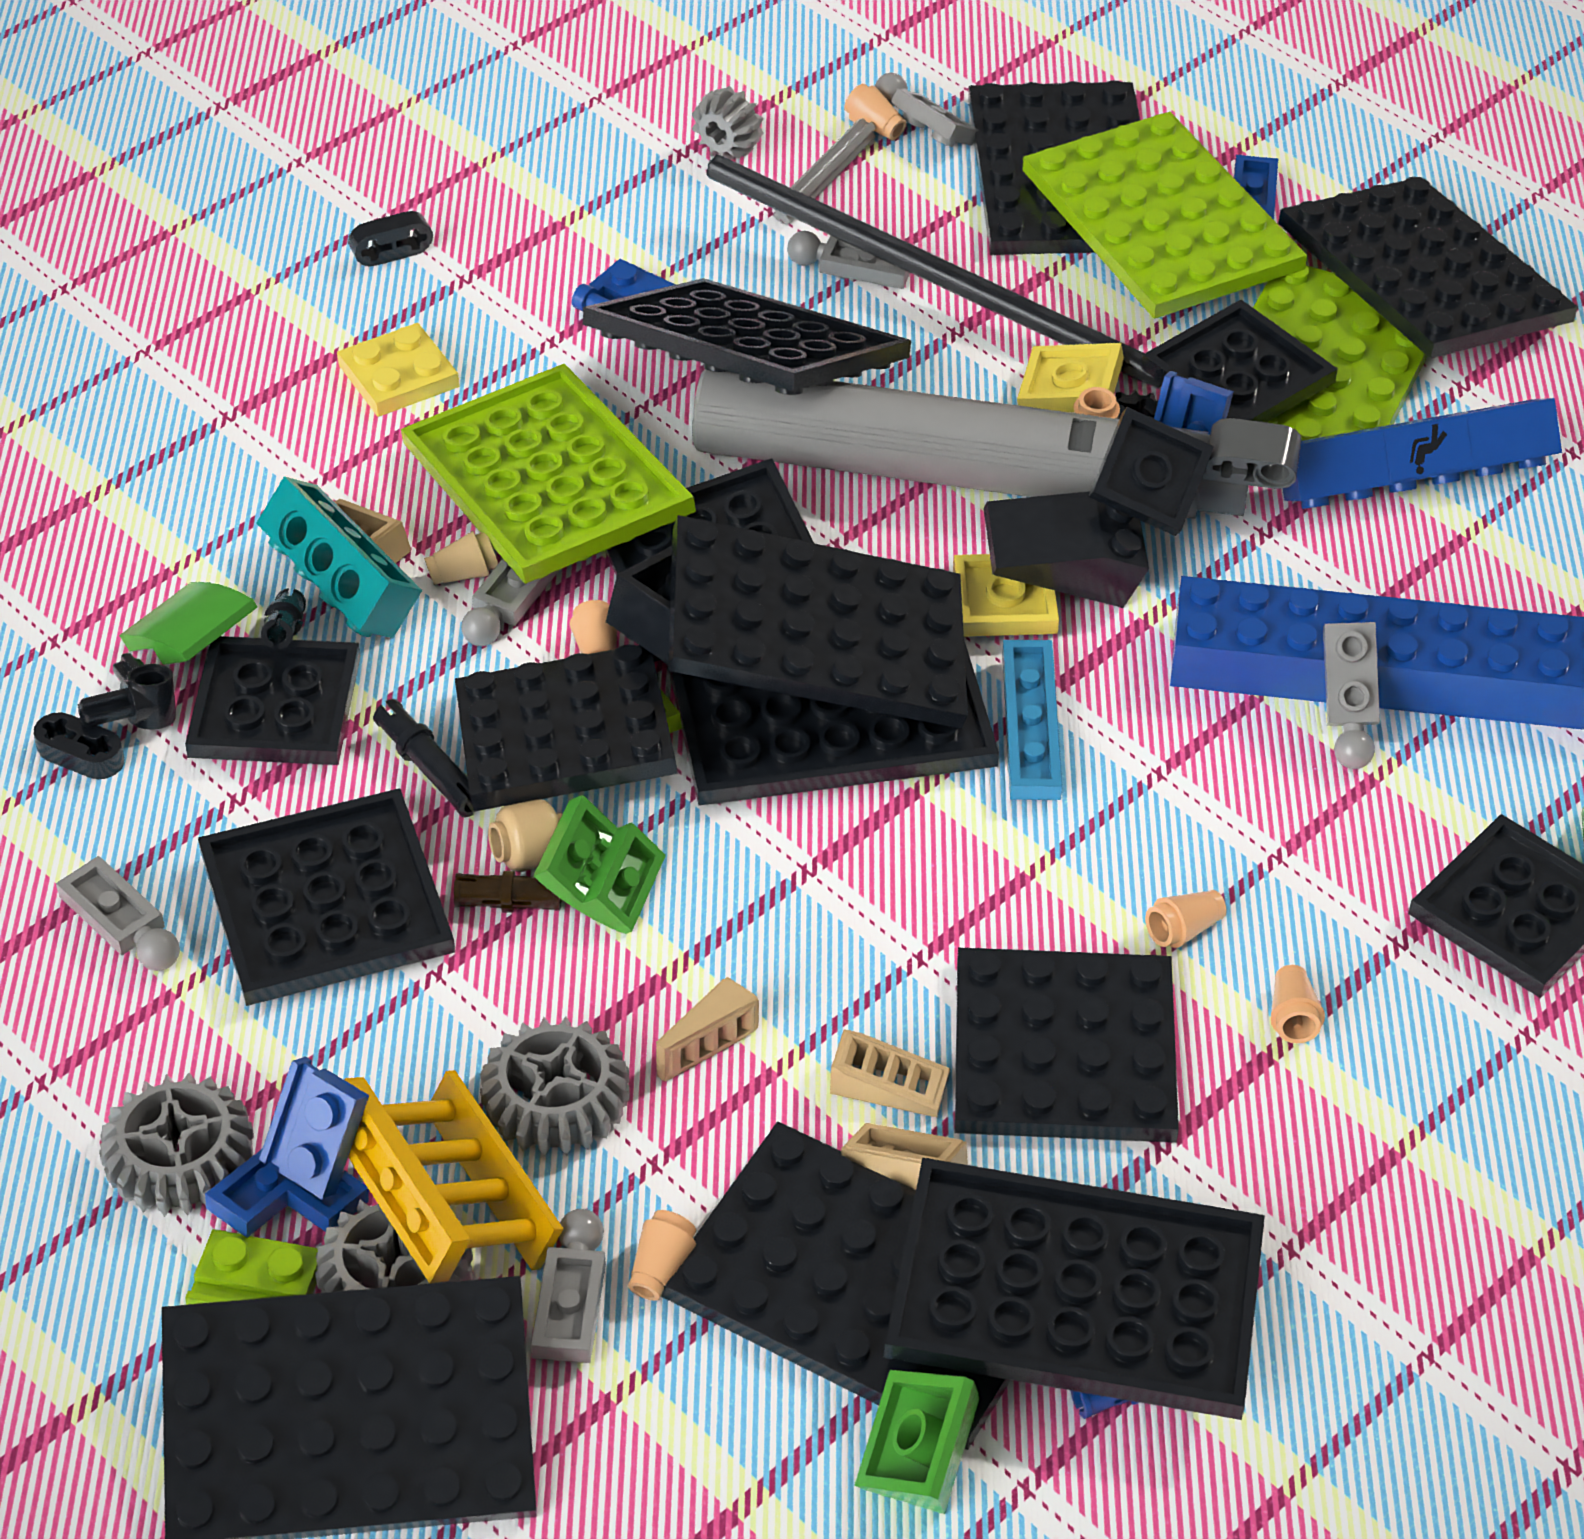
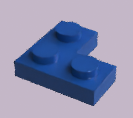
M262 1149L205 1193L206 1209L246 1238L287 1205L326 1232V1228L338 1227L340 1211L354 1215L357 1212L360 1199L366 1204L369 1202L368 1187L345 1170L342 1173L336 1194L320 1199L279 1173V1167L275 1164L260 1161L259 1157Z

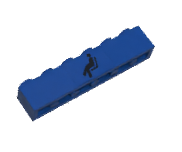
M1555 398L1530 399L1301 441L1296 480L1291 486L1282 488L1284 501H1301L1302 509L1329 505V496L1344 493L1346 501L1373 497V488L1388 485L1389 493L1416 489V480L1431 477L1432 484L1435 485L1460 481L1459 472L1473 469L1475 470L1476 477L1503 473V464L1518 462V469L1546 465L1545 456L1562 453Z

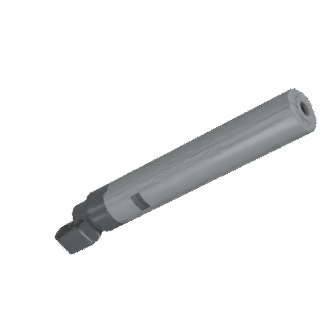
M705 369L700 375L695 395L692 440L697 451L764 461L772 458L774 462L1036 497L1091 491L1119 419L833 381V384L829 386L803 388V393L786 395L776 392L774 385L747 383L739 379V374L730 371L714 372ZM1225 418L1218 420L1212 425L1210 435L1206 431L1173 427L1214 446L1186 518L1196 519L1197 510L1244 517L1248 486L1282 489L1291 486L1296 480L1301 435L1297 430L1289 426Z

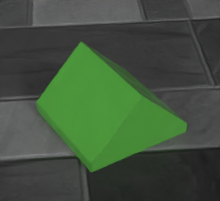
M890 1370L854 1486L945 1514L979 1402V1395L974 1381L962 1376Z

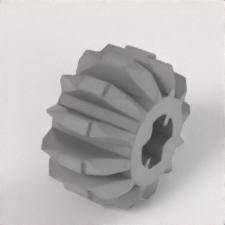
M730 85L707 93L702 97V101L698 103L699 105L696 106L691 114L696 121L692 130L701 136L699 145L706 144L710 148L711 157L718 154L730 160L739 159L742 156L745 157L754 149L753 147L764 134L760 127L764 118L754 111L757 103H749L746 100L745 91L735 93Z

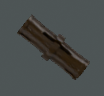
M503 871V875L456 873L455 907L501 908L502 913H513L514 909L526 908L561 910L562 899L547 889L535 877L515 876V871Z

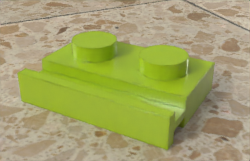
M212 1229L195 1271V1281L192 1289L187 1291L185 1296L186 1304L313 1294L317 1285L315 1272L318 1271L316 1260L318 1248L254 1236L246 1238L242 1234Z

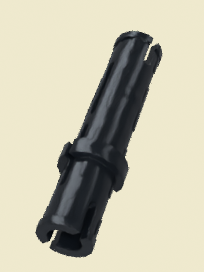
M396 699L385 701L386 705L394 712L392 715L380 705L374 713L373 721L396 743L397 753L405 761H412L456 808L461 817L466 818L474 815L473 811L466 805L468 801L471 803L468 777L434 741L433 732L428 726L422 723L418 724Z

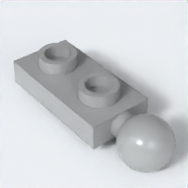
M886 73L876 81L875 86L892 106L904 112L902 117L908 123L922 129L926 125L934 130L931 137L944 145L954 147L956 142L973 145L975 132L979 130L922 94L909 91L906 81L899 74Z
M799 231L791 236L787 244L788 255L794 263L807 266L819 260V273L904 289L910 275L909 272L833 236L829 237L827 243H821L814 233Z
M502 559L472 596L473 609L467 612L461 624V630L465 639L475 646H487L493 643L500 633V621L516 626L559 570L550 573L544 578L525 584L506 561Z
M1376 623L1324 624L1323 642L1327 726H1343L1344 732L1339 735L1334 745V753L1338 762L1349 769H1360L1371 762L1375 753L1373 739L1364 731V725H1378L1380 722Z
M99 855L56 882L59 897L119 954L124 955L136 947L137 957L141 964L153 971L166 970L177 961L180 953L179 942L173 933L163 929L165 925L162 913Z
M575 1209L568 1212L560 1221L564 1229L559 1236V1240L564 1248H547L531 1342V1353L534 1359L591 1363L606 1268L605 1252L594 1250L602 1242L604 1228L600 1218L594 1212L587 1209Z

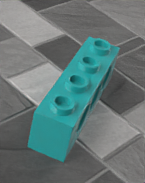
M284 476L256 522L270 537L268 540L269 545L279 553L288 556L295 563L294 571L302 578L313 582L321 590L320 598L330 606L339 609L347 617V626L364 637H371L372 634L394 638L423 591L316 484Z

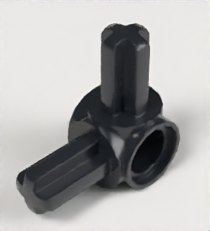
M124 653L121 655V661L113 665V672L121 682L120 689L82 698L79 704H77L80 720L85 727L127 718L131 724L141 729H162L171 725L176 719L172 670L160 664L144 665L140 659H135L131 653Z

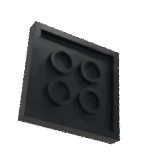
M1242 299L1144 353L1141 369L1162 384L1164 376L1168 372L1173 371L1177 373V376L1186 379L1191 377L1233 391L1227 418L1265 423L1334 384L1338 370L1334 365Z
M218 637L209 645L185 742L187 758L339 765L361 657L359 643L292 640L288 647L278 650V641H276L274 649L265 645L261 638Z
M1500 814L1411 900L1408 914L1541 998L1584 954V864L1503 814Z

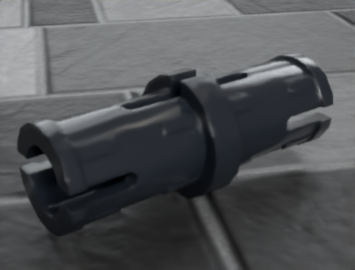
M289 588L281 590L277 594L275 601L271 602L266 608L264 616L268 617L264 619L261 639L269 648L274 649L276 641L279 642L278 650L288 647L292 642L293 636L302 628L303 621L299 620H303L306 599L297 589L293 590L291 596H288Z

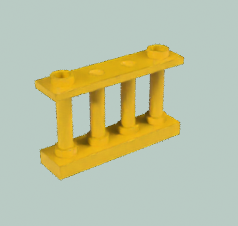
M455 1070L445 1072L431 1101L381 1104L364 1077L344 1079L369 1095L348 1158L429 1284L449 1281L465 1250L469 1248L514 1243L531 1270H540L546 1260L547 1248L554 1247L564 1228ZM433 1123L444 1141L408 1144L397 1126ZM459 1162L471 1181L434 1184L423 1166ZM486 1202L498 1222L462 1226L450 1206Z

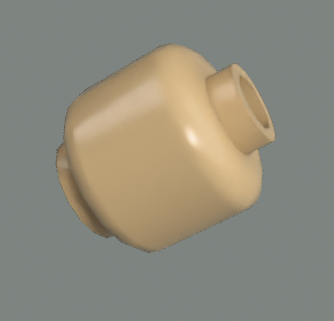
M539 799L502 807L496 815L495 822H491L488 828L489 844L496 861L499 863L504 862L510 870L517 872L537 868L561 819L562 813H556L547 801Z

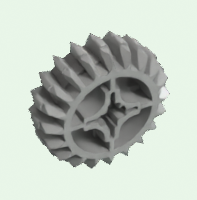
M543 1016L539 1027L532 1029L522 1022L518 1031L519 1036L504 1033L500 1042L501 1047L490 1048V1053L487 1057L488 1063L483 1065V1070L480 1074L482 1086L480 1089L481 1104L484 1105L487 1117L492 1125L499 1127V1133L502 1135L504 1142L517 1138V1144L522 1152L536 1144L544 1157L551 1147H560L567 1156L572 1144L579 1143L589 1150L593 1142L592 1135L607 1139L608 1133L611 1130L610 1124H620L623 1116V1107L627 1106V1101L630 1098L629 1085L627 1084L630 1082L629 1068L626 1066V1061H623V1053L619 1048V1044H610V1039L607 1037L605 1030L592 1034V1028L588 1021H585L576 1028L571 1027L567 1016L564 1017L560 1025H550ZM586 1073L592 1076L596 1082L588 1080ZM513 1089H517L524 1092V1097L530 1099L531 1101H525L520 1096H518L513 1091Z
M190 1072L181 1082H174L166 1073L161 1085L153 1087L144 1080L141 1094L136 1095L125 1092L124 1100L122 1101L124 1107H110L109 1123L101 1125L100 1137L102 1143L100 1144L99 1155L102 1166H105L104 1170L108 1183L111 1184L112 1188L118 1189V1193L124 1202L135 1200L136 1205L140 1207L142 1212L157 1204L158 1211L164 1217L172 1207L180 1206L188 1216L192 1204L200 1201L205 1204V1193L253 1156L252 1139L254 1138L252 1123L248 1121L246 1107L242 1104V1100H235L234 1093L231 1092L229 1086L217 1089V1084L214 1083L211 1076L196 1084V1080ZM176 1136H179V1137H180V1139L178 1140V1143H179V1151H178V1152H175V1151H174V1148H176V1144H175V1137H176Z
M360 1199L356 1215L340 1211L338 1227L326 1228V1234L324 1235L325 1245L319 1246L316 1254L318 1271L315 1272L317 1287L321 1289V1293L429 1284L379 1204L370 1207ZM472 1248L465 1250L451 1278L446 1282L473 1279L471 1265L473 1261Z

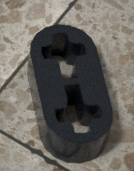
M406 211L364 222L356 226L348 237V244L356 260L361 265L370 267L424 252L433 241V232L427 220L420 212ZM411 230H413V236H410ZM369 241H372V246L368 248Z
M63 712L45 715L34 726L33 734L37 751L43 759L93 779L112 777L121 771L124 765L121 740L111 730L98 725L85 727L80 718Z

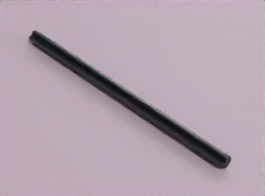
M715 155L707 165L706 175L709 179L1060 344L1122 343L724 156ZM1122 343L1124 359L1120 372L1156 389H1161L1162 383L1141 369L1144 352Z

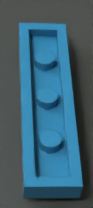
M1003 640L1002 663L1010 800H1061L1062 774L1052 640Z

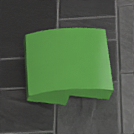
M190 582L119 636L129 652L153 648L163 665L187 662L258 608L252 598L232 588L211 582Z
M584 795L569 800L533 876L552 893L576 910L611 929L627 934L634 929L666 855L632 822L617 828Z

